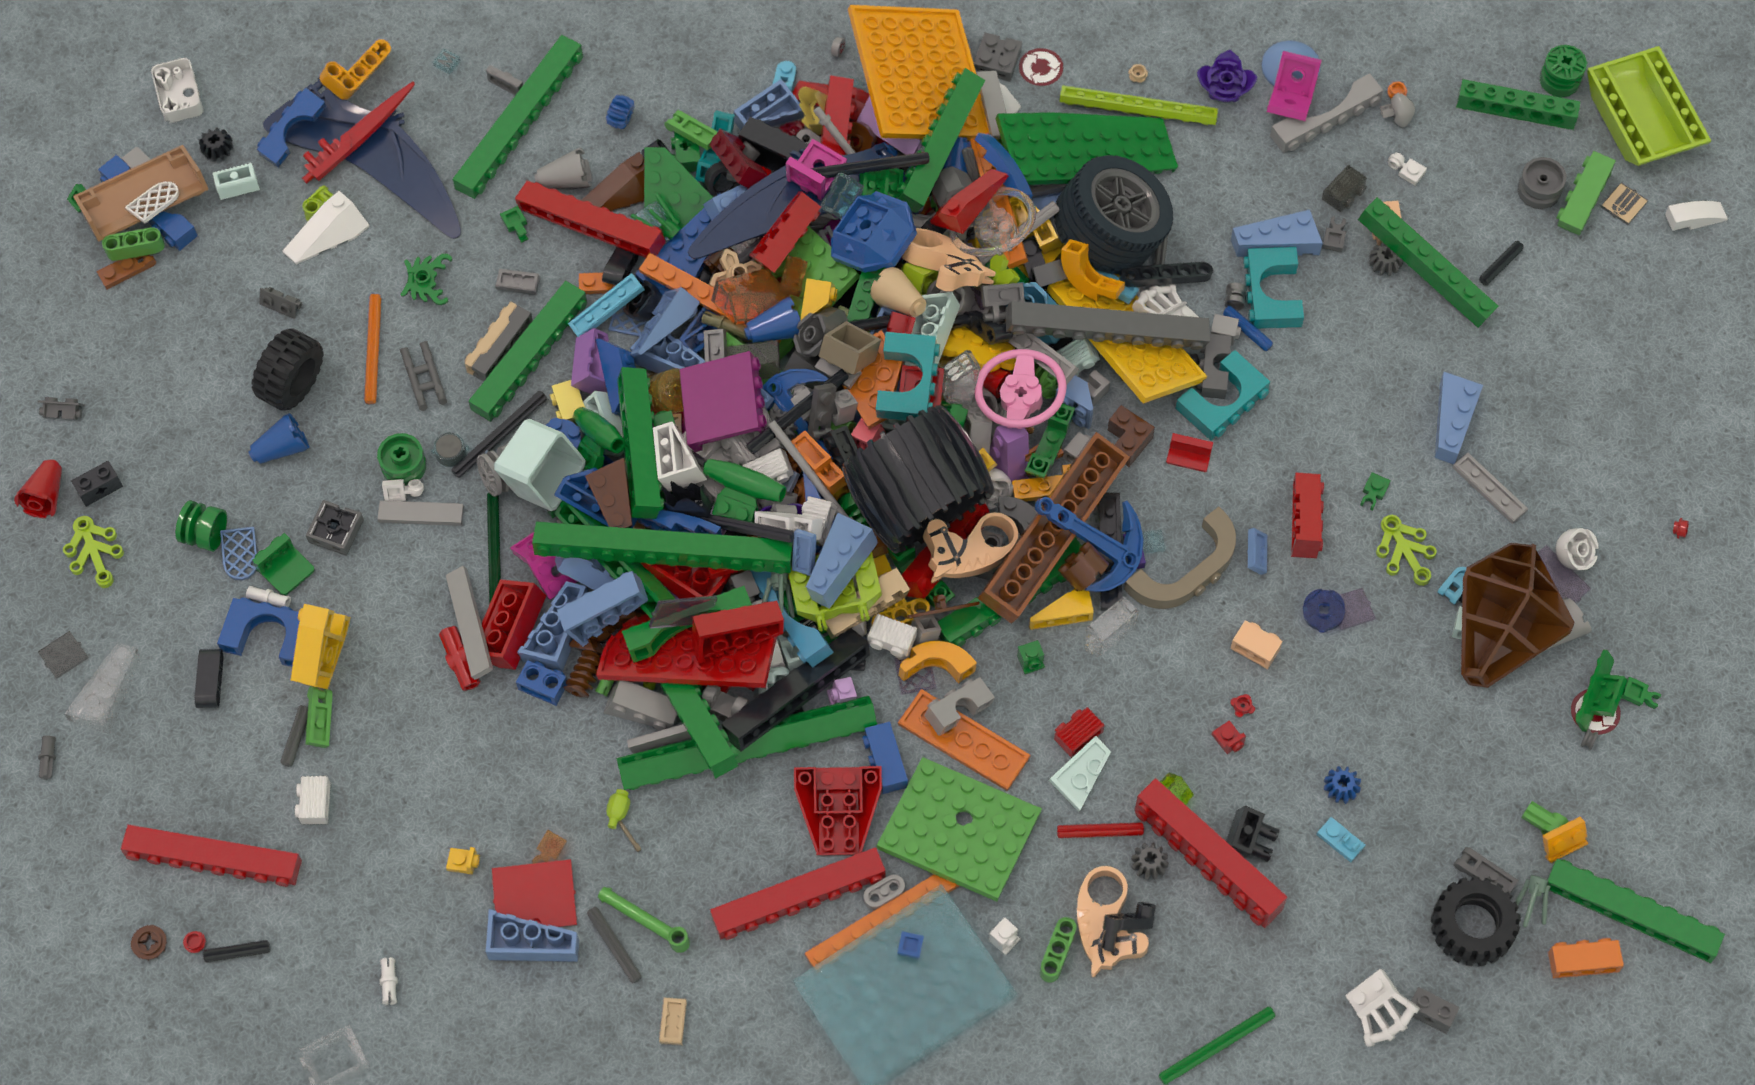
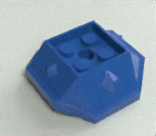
M877 191L871 195L857 196L833 231L831 257L836 262L864 273L876 271L883 267H895L917 235L910 206L907 202Z

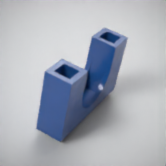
M233 598L217 644L223 652L242 656L247 638L252 629L264 622H276L286 628V636L279 659L282 665L292 667L300 622L298 621L299 612L293 611L286 606L279 608L267 602L255 603L248 598Z

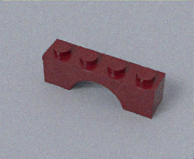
M719 129L717 134L713 136L710 146L737 183L750 188L767 177V174L760 165L742 153L746 147L737 136Z

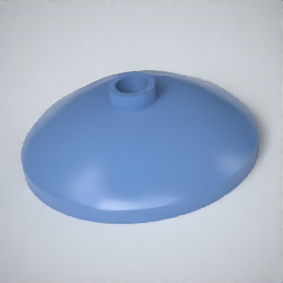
M1282 41L1272 45L1265 52L1262 59V71L1267 81L1274 86L1283 51L1319 59V57L1311 47L1302 42ZM1294 71L1292 73L1293 77L1296 79H1300L1303 77V74L1300 71Z

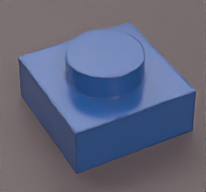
M902 931L897 955L919 959L924 936Z

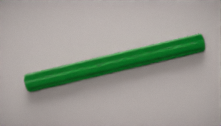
M1268 1006L1162 1071L1159 1074L1161 1082L1167 1085L1275 1017V1012Z

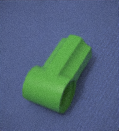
M1533 801L1521 817L1540 829L1543 835L1569 822L1563 815L1551 813Z

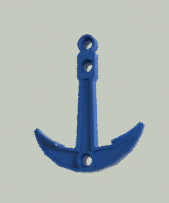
M789 369L774 375L763 385V389L774 398L767 411L776 404L783 412H788L794 407L790 400L793 398L791 389L798 385L820 381L825 382L829 378L811 369ZM773 384L776 385L775 391L772 390ZM800 417L794 423L798 427L796 432L799 435L804 431L808 433L809 422ZM819 438V440L816 441V442H817V443L831 456V458H832V455H831L830 451L827 450L826 447H825V445H824V440H821V438Z
M1040 498L1035 503V510L1038 514L1046 515L1049 521L1063 530H1069L1083 541H1088L1096 550L1114 562L1110 572L1103 574L1097 581L1085 588V591L1102 592L1111 590L1125 583L1136 571L1142 557L1144 539L1138 516L1128 501L1122 502V531L1126 532L1123 544L1078 519L1074 513L1060 504H1054L1050 498Z

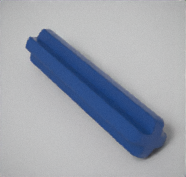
M1228 306L1223 311L1224 316L1239 319L1237 327H1241V331L1264 351H1268L1272 347L1273 342L1232 306Z

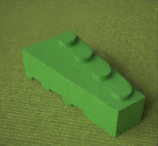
M1593 151L1591 157L1586 156L1582 165L1585 169L1582 174H1577L1573 183L1576 187L1574 191L1570 190L1565 199L1568 203L1565 209L1561 207L1556 219H1559L1558 227L1580 236L1590 217L1591 210L1598 201L1600 192L1603 191L1608 178L1612 174L1616 160L1596 151Z

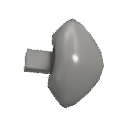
M1396 93L1391 99V104L1380 106V112L1383 118L1394 116V123L1404 128L1412 120L1415 114V106L1408 97L1401 93Z

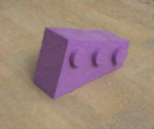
M596 328L576 338L571 379L572 387L592 394L594 391L607 392L596 339L600 338L609 341L607 333Z
M1002 425L996 427L989 453L997 463L994 468L1002 470L1009 477L1011 483L1013 480L1029 479L1025 475V469L1028 464L1027 461L1025 462V455L1029 453L1028 432L1025 428H1007Z

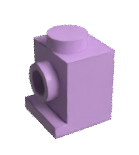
M851 677L834 680L832 689L827 690L830 705L856 699L857 694Z

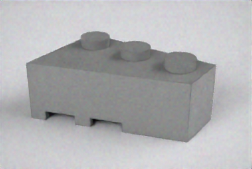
M618 681L610 692L603 712L604 714L653 726L657 730L671 728L677 715L667 696L628 681Z

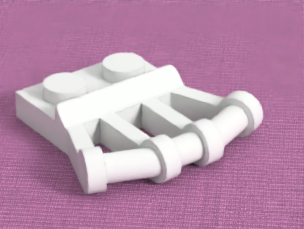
M1175 284L1152 286L1149 288V291H1142L1139 299L1132 305V309L1135 312L1198 317L1186 306L1187 302L1181 301L1176 293Z
M1379 969L1345 995L1357 1012L1356 1014L1362 1020L1365 1033L1364 1039L1368 1047L1374 1046L1377 1042L1394 1039L1396 1033L1407 1029L1414 1013H1418L1420 1009L1417 1005L1399 994L1383 969ZM1393 998L1406 1007L1402 1017L1391 1002ZM1383 1006L1386 1007L1394 1019L1395 1023L1390 1027L1379 1012V1009ZM1372 1015L1382 1032L1373 1034L1369 1016Z

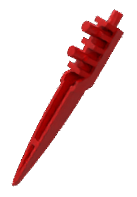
M414 81L393 94L349 131H346L341 136L340 141L335 138L330 145L322 138L318 144L324 151H320L316 158L307 151L303 157L309 162V164L304 165L308 173L302 177V180L306 184L313 178L319 182L356 150L399 106L414 87Z

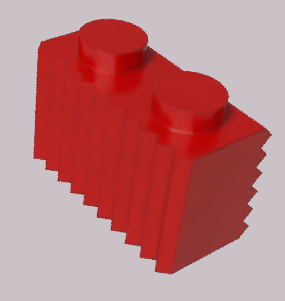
M1088 707L1083 711L1081 709L1077 710L1071 716V721L1067 724L1063 722L1055 729L1054 740L1071 758L1095 736L1098 737L1104 732V723Z

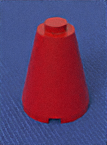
M52 459L43 461L16 493L14 502L17 506L20 504L24 508L23 512L37 518H46L47 515L54 516L57 509L62 475L60 464Z

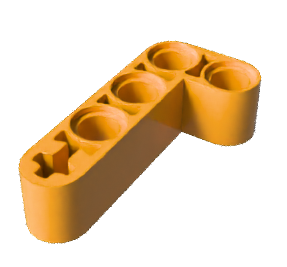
M377 40L348 71L340 64L332 61L326 64L319 79L336 96L344 100L349 99L385 61L391 51V46L386 40Z

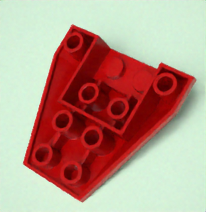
M882 766L794 767V790L816 854L856 855L861 853L882 790Z

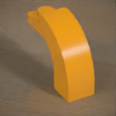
M1070 239L1061 249V262L1065 275L1071 284L1079 292L1096 301L1101 295L1117 299L1125 288V282L1099 274L1089 262V245Z
M929 641L911 648L910 657L903 660L900 664L898 676L905 681L921 669L935 666L949 672L959 684L975 672L977 662L968 652L955 644L944 641Z

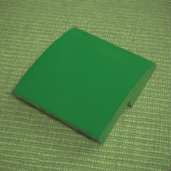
M895 168L860 173L859 196L871 195L877 191L897 199L899 195L897 189L903 182L904 170Z

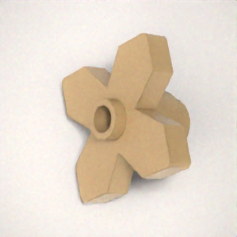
M725 249L719 259L724 272L713 274L708 285L719 291L730 286L733 298L745 303L751 293L746 280L758 277L762 266L752 260L745 264H740L737 253Z

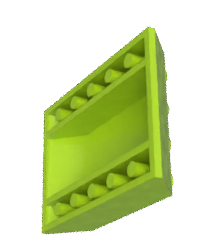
M1660 46L1587 68L1591 98L1625 161L1639 166L1711 143L1712 140Z

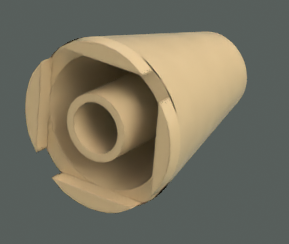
M889 267L879 274L881 277L878 281L874 280L871 287V298L877 305L912 317H917L925 311V299L900 269Z

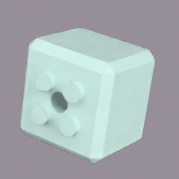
M532 419L522 422L494 463V470L518 497L549 511L556 510L562 501L554 496L562 479L565 476L581 472L585 467L584 457L564 433Z

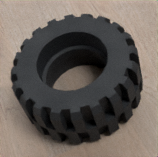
M294 328L282 330L280 334L275 335L274 339L267 344V348L263 350L262 356L256 364L257 367L253 372L254 377L251 383L253 385L252 391L258 399L281 411L291 410L299 402L303 401L305 395L310 392V388L316 382V377L320 373V367L323 363L322 357L324 352L321 344Z
M1472 876L1470 881L1464 877L1459 879L1457 884L1452 882L1446 890H1443L1433 908L1431 931L1432 935L1437 936L1435 942L1438 946L1443 945L1444 949L1442 952L1446 956L1449 954L1455 956L1453 960L1458 963L1464 960L1467 966H1473L1474 962L1478 963V966H1485L1488 961L1492 964L1508 952L1519 933L1521 917L1519 913H1516L1519 909L1517 902H1511L1512 894L1509 891L1505 893L1502 890L1504 886L1501 884H1492V879L1485 878L1484 881H1481L1479 876ZM1464 905H1477L1486 909L1495 921V932L1486 938H1475L1467 935L1456 922L1455 913L1457 909Z

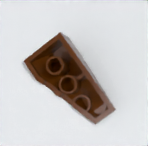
M637 152L622 162L581 201H589L593 205L600 208L605 207L611 212L622 207H630V205L638 202L644 203L645 159L642 154Z

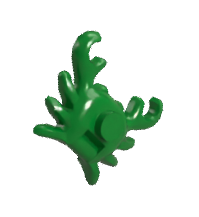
M441 254L430 264L428 263L432 260V256H427L421 264L420 257H417L413 267H411V263L408 260H404L408 272V280L401 292V296L404 297L411 291L413 300H416V294H418L423 302H427L428 300L425 295H428L436 305L446 304L448 298L438 299V296L443 294V290H432L436 287L435 277H437V272L434 270H445V265L441 262L443 260L451 262L452 257L449 254Z

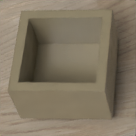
M845 321L824 335L819 357L854 375L876 360L881 339Z

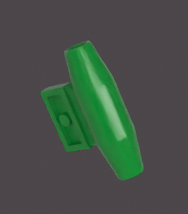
M579 407L574 411L573 419L585 434L584 438L579 441L580 444L577 449L585 459L584 470L591 468L600 469L604 464V449L613 453H620L625 448V440L616 427L599 413L585 407Z
M708 459L703 469L704 475L725 486L717 495L712 510L714 515L754 522L755 512L758 511L757 499L781 503L785 498L786 486L763 473L739 464Z

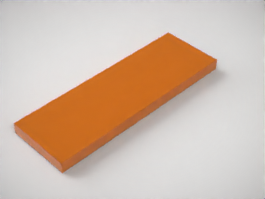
M921 689L898 721V725L1008 791L1031 755L959 711L957 712L961 718L957 726L939 736L924 716L928 709V704L937 698Z

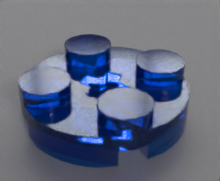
M1317 589L1307 595L1303 605V617L1310 627L1323 633L1337 628L1342 623L1346 612L1345 602L1339 593L1330 589ZM1320 606H1323V607L1325 608V607L1328 606V607H1329L1328 613H1327V614H1324V613L1321 614V613H1319V612H1320V608H1319V607H1320Z

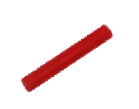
M1141 822L1057 826L1058 838L1140 836L1144 834V825Z

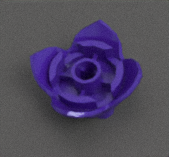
M1230 49L1219 54L1211 67L1205 65L1197 71L1199 82L1209 93V97L1220 102H1237L1242 95L1253 88L1258 78L1253 71L1249 69L1243 70L1240 58Z

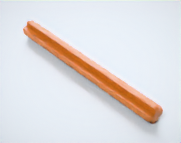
M371 294L369 299L364 397L366 404H375L377 397L381 296L379 294Z

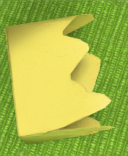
M803 87L798 93L801 101L799 106L805 114L804 119H801V121L819 136L822 134L823 125L819 124L820 119L813 112L814 105L818 102L824 111L826 95L820 91Z

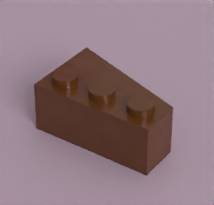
M625 459L617 460L586 475L588 484L608 526L619 528L633 526Z

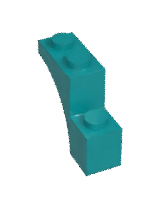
M716 110L711 128L717 132L719 129H722L732 134L735 115ZM712 148L709 150L704 149L698 161L695 177L697 181L704 182L707 170L713 164L721 161ZM721 173L715 178L713 185L720 179Z

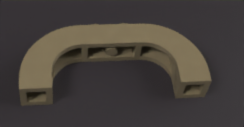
M1219 506L1203 519L1202 528L1212 537L1216 549L1179 581L1172 584H1160L1152 580L1140 569L1125 582L1124 590L1137 602L1156 609L1174 608L1186 603L1194 596H1200L1206 590L1208 584H1215L1221 578V574L1227 569L1232 560L1236 545V533L1231 519Z

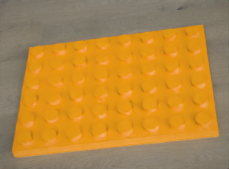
M850 5L848 13L880 137L923 139L930 132L928 129L930 123L938 116L936 114L938 107L941 103L944 104L946 100L943 98L949 87L952 88L953 86L951 80L957 72L960 73L964 68L976 74L959 10ZM980 93L958 137H966L967 140L975 138L978 133H989Z

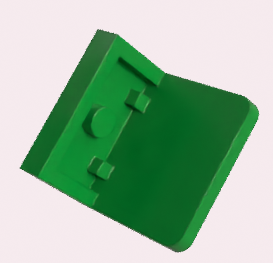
M285 533L274 538L267 548L260 550L252 559L256 570L284 596L288 595L315 571L314 566L294 548L290 537Z

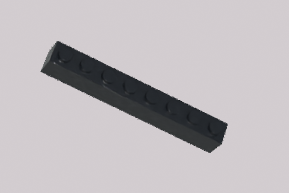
M852 628L840 634L837 639L829 644L834 652L814 667L808 662L803 663L793 669L783 679L777 681L767 691L759 694L752 702L744 705L736 714L728 717L722 723V729L726 732L729 742L742 752L834 683V680H838L870 656L869 642Z

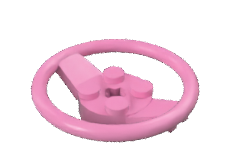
M1030 349L1010 350L993 357L982 367L975 381V400L982 413L999 425L1018 429L1031 427L1048 420L1061 407L1066 395V378L1061 367L1048 355ZM1016 358L1013 375L1006 377L1000 389L1001 404L1007 411V418L993 412L986 404L983 397V383L988 373L996 365L1005 360ZM1034 359L1049 366L1056 375L1058 393L1054 402L1046 411L1027 419L1031 413L1036 410L1039 411L1043 403L1041 385L1038 378L1035 377Z

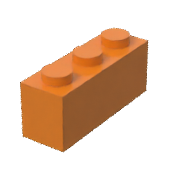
M1603 938L1598 940V942L1591 943L1588 940H1581L1576 942V944L1567 945L1566 942H1559L1554 944L1548 952L1553 978L1620 972L1624 966L1619 940L1611 941V938Z

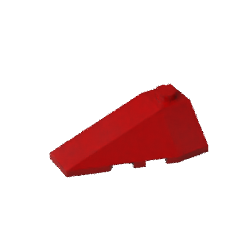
M990 169L942 205L930 220V223L964 234L1009 177L1008 174Z
M641 563L687 606L720 595L731 575L728 574L711 579L706 567L693 568L680 565L669 566L666 564L651 565Z

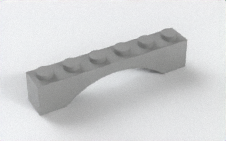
M1369 73L1354 81L1347 97L1331 111L1319 116L1306 118V121L1288 117L1272 126L1270 137L1283 153L1289 150L1294 151L1305 141L1310 142L1318 134L1327 133L1333 126L1345 123L1353 115H1360L1366 108L1377 106L1381 102L1383 89Z

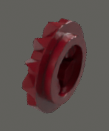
M799 120L791 121L779 127L780 130L791 136H796L800 130L805 128L804 123Z

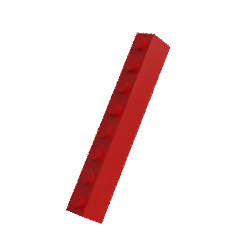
M526 181L515 197L518 207L523 212L645 258L649 253L657 256L666 242L661 229L656 226L651 227L640 220H632L621 213H613L605 207H597L589 201L578 200L576 197L562 194L554 188H546L538 182Z
M127 825L121 845L123 854L132 861L145 859L147 862L155 865H160L162 862L168 863L173 868L186 866L196 872L209 870L211 873L219 876H224V873L232 874L237 879L254 878L255 881L260 883L273 881L275 884L283 887H288L289 884L296 885L302 863L297 853L134 825Z
M875 847L710 909L711 917L720 940L724 938L729 940L735 938L739 932L745 930L746 932L754 931L759 927L758 925L763 923H775L780 919L779 917L787 914L788 916H794L803 908H815L824 900L829 899L833 901L848 891L854 893L861 890L864 885H874L883 878H886V870Z

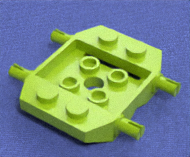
M872 552L855 573L860 598L857 599L852 578L830 609L823 605L818 608L817 602L811 599L806 588L810 578L809 575L793 571L792 567L791 573H788L797 614L817 622L819 631H823L822 623L825 631L828 629L826 620L842 613H860L861 621H865V614L868 621L870 619L868 610L882 596ZM819 555L815 556V564L818 560Z

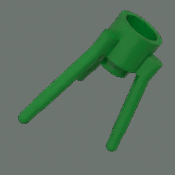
M657 194L656 198L670 220L664 221L652 209H649V213L662 224L659 228L662 229L664 238L667 237L671 240L681 228L678 226L679 222L674 218L660 195ZM631 214V217L633 219L640 220L648 226H653L652 224L648 223L642 218L634 214Z

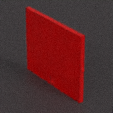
M571 859L492 868L493 903L497 913L514 915L516 918L537 921V923L547 926L565 927L577 925L576 891L573 884Z

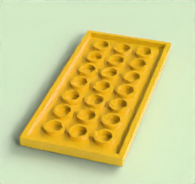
M1068 279L1049 284L1046 290L1058 305L1135 312L1132 309V305L1139 299L1136 295L1131 303L1127 304L1118 298L1112 299L1101 295L1096 301L1079 292ZM1088 339L1143 404L1203 383V380L1207 378V375L1183 348L1176 349L1168 345L1154 347L1152 344L1145 343L1133 345L1132 342L1117 344L1110 340L1095 342L1093 339Z

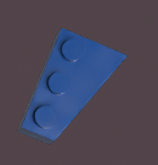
M705 307L700 310L679 338L687 349L690 348L696 354L704 350V331L717 329L702 323V316L705 314V311L716 314Z

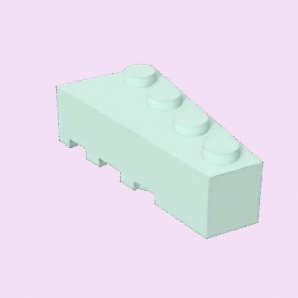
M953 292L922 295L926 301V308L921 315L915 317L916 320L912 334L936 336L937 344H940L939 357L935 356V363H939L960 308V304ZM905 361V365L916 366L911 362Z

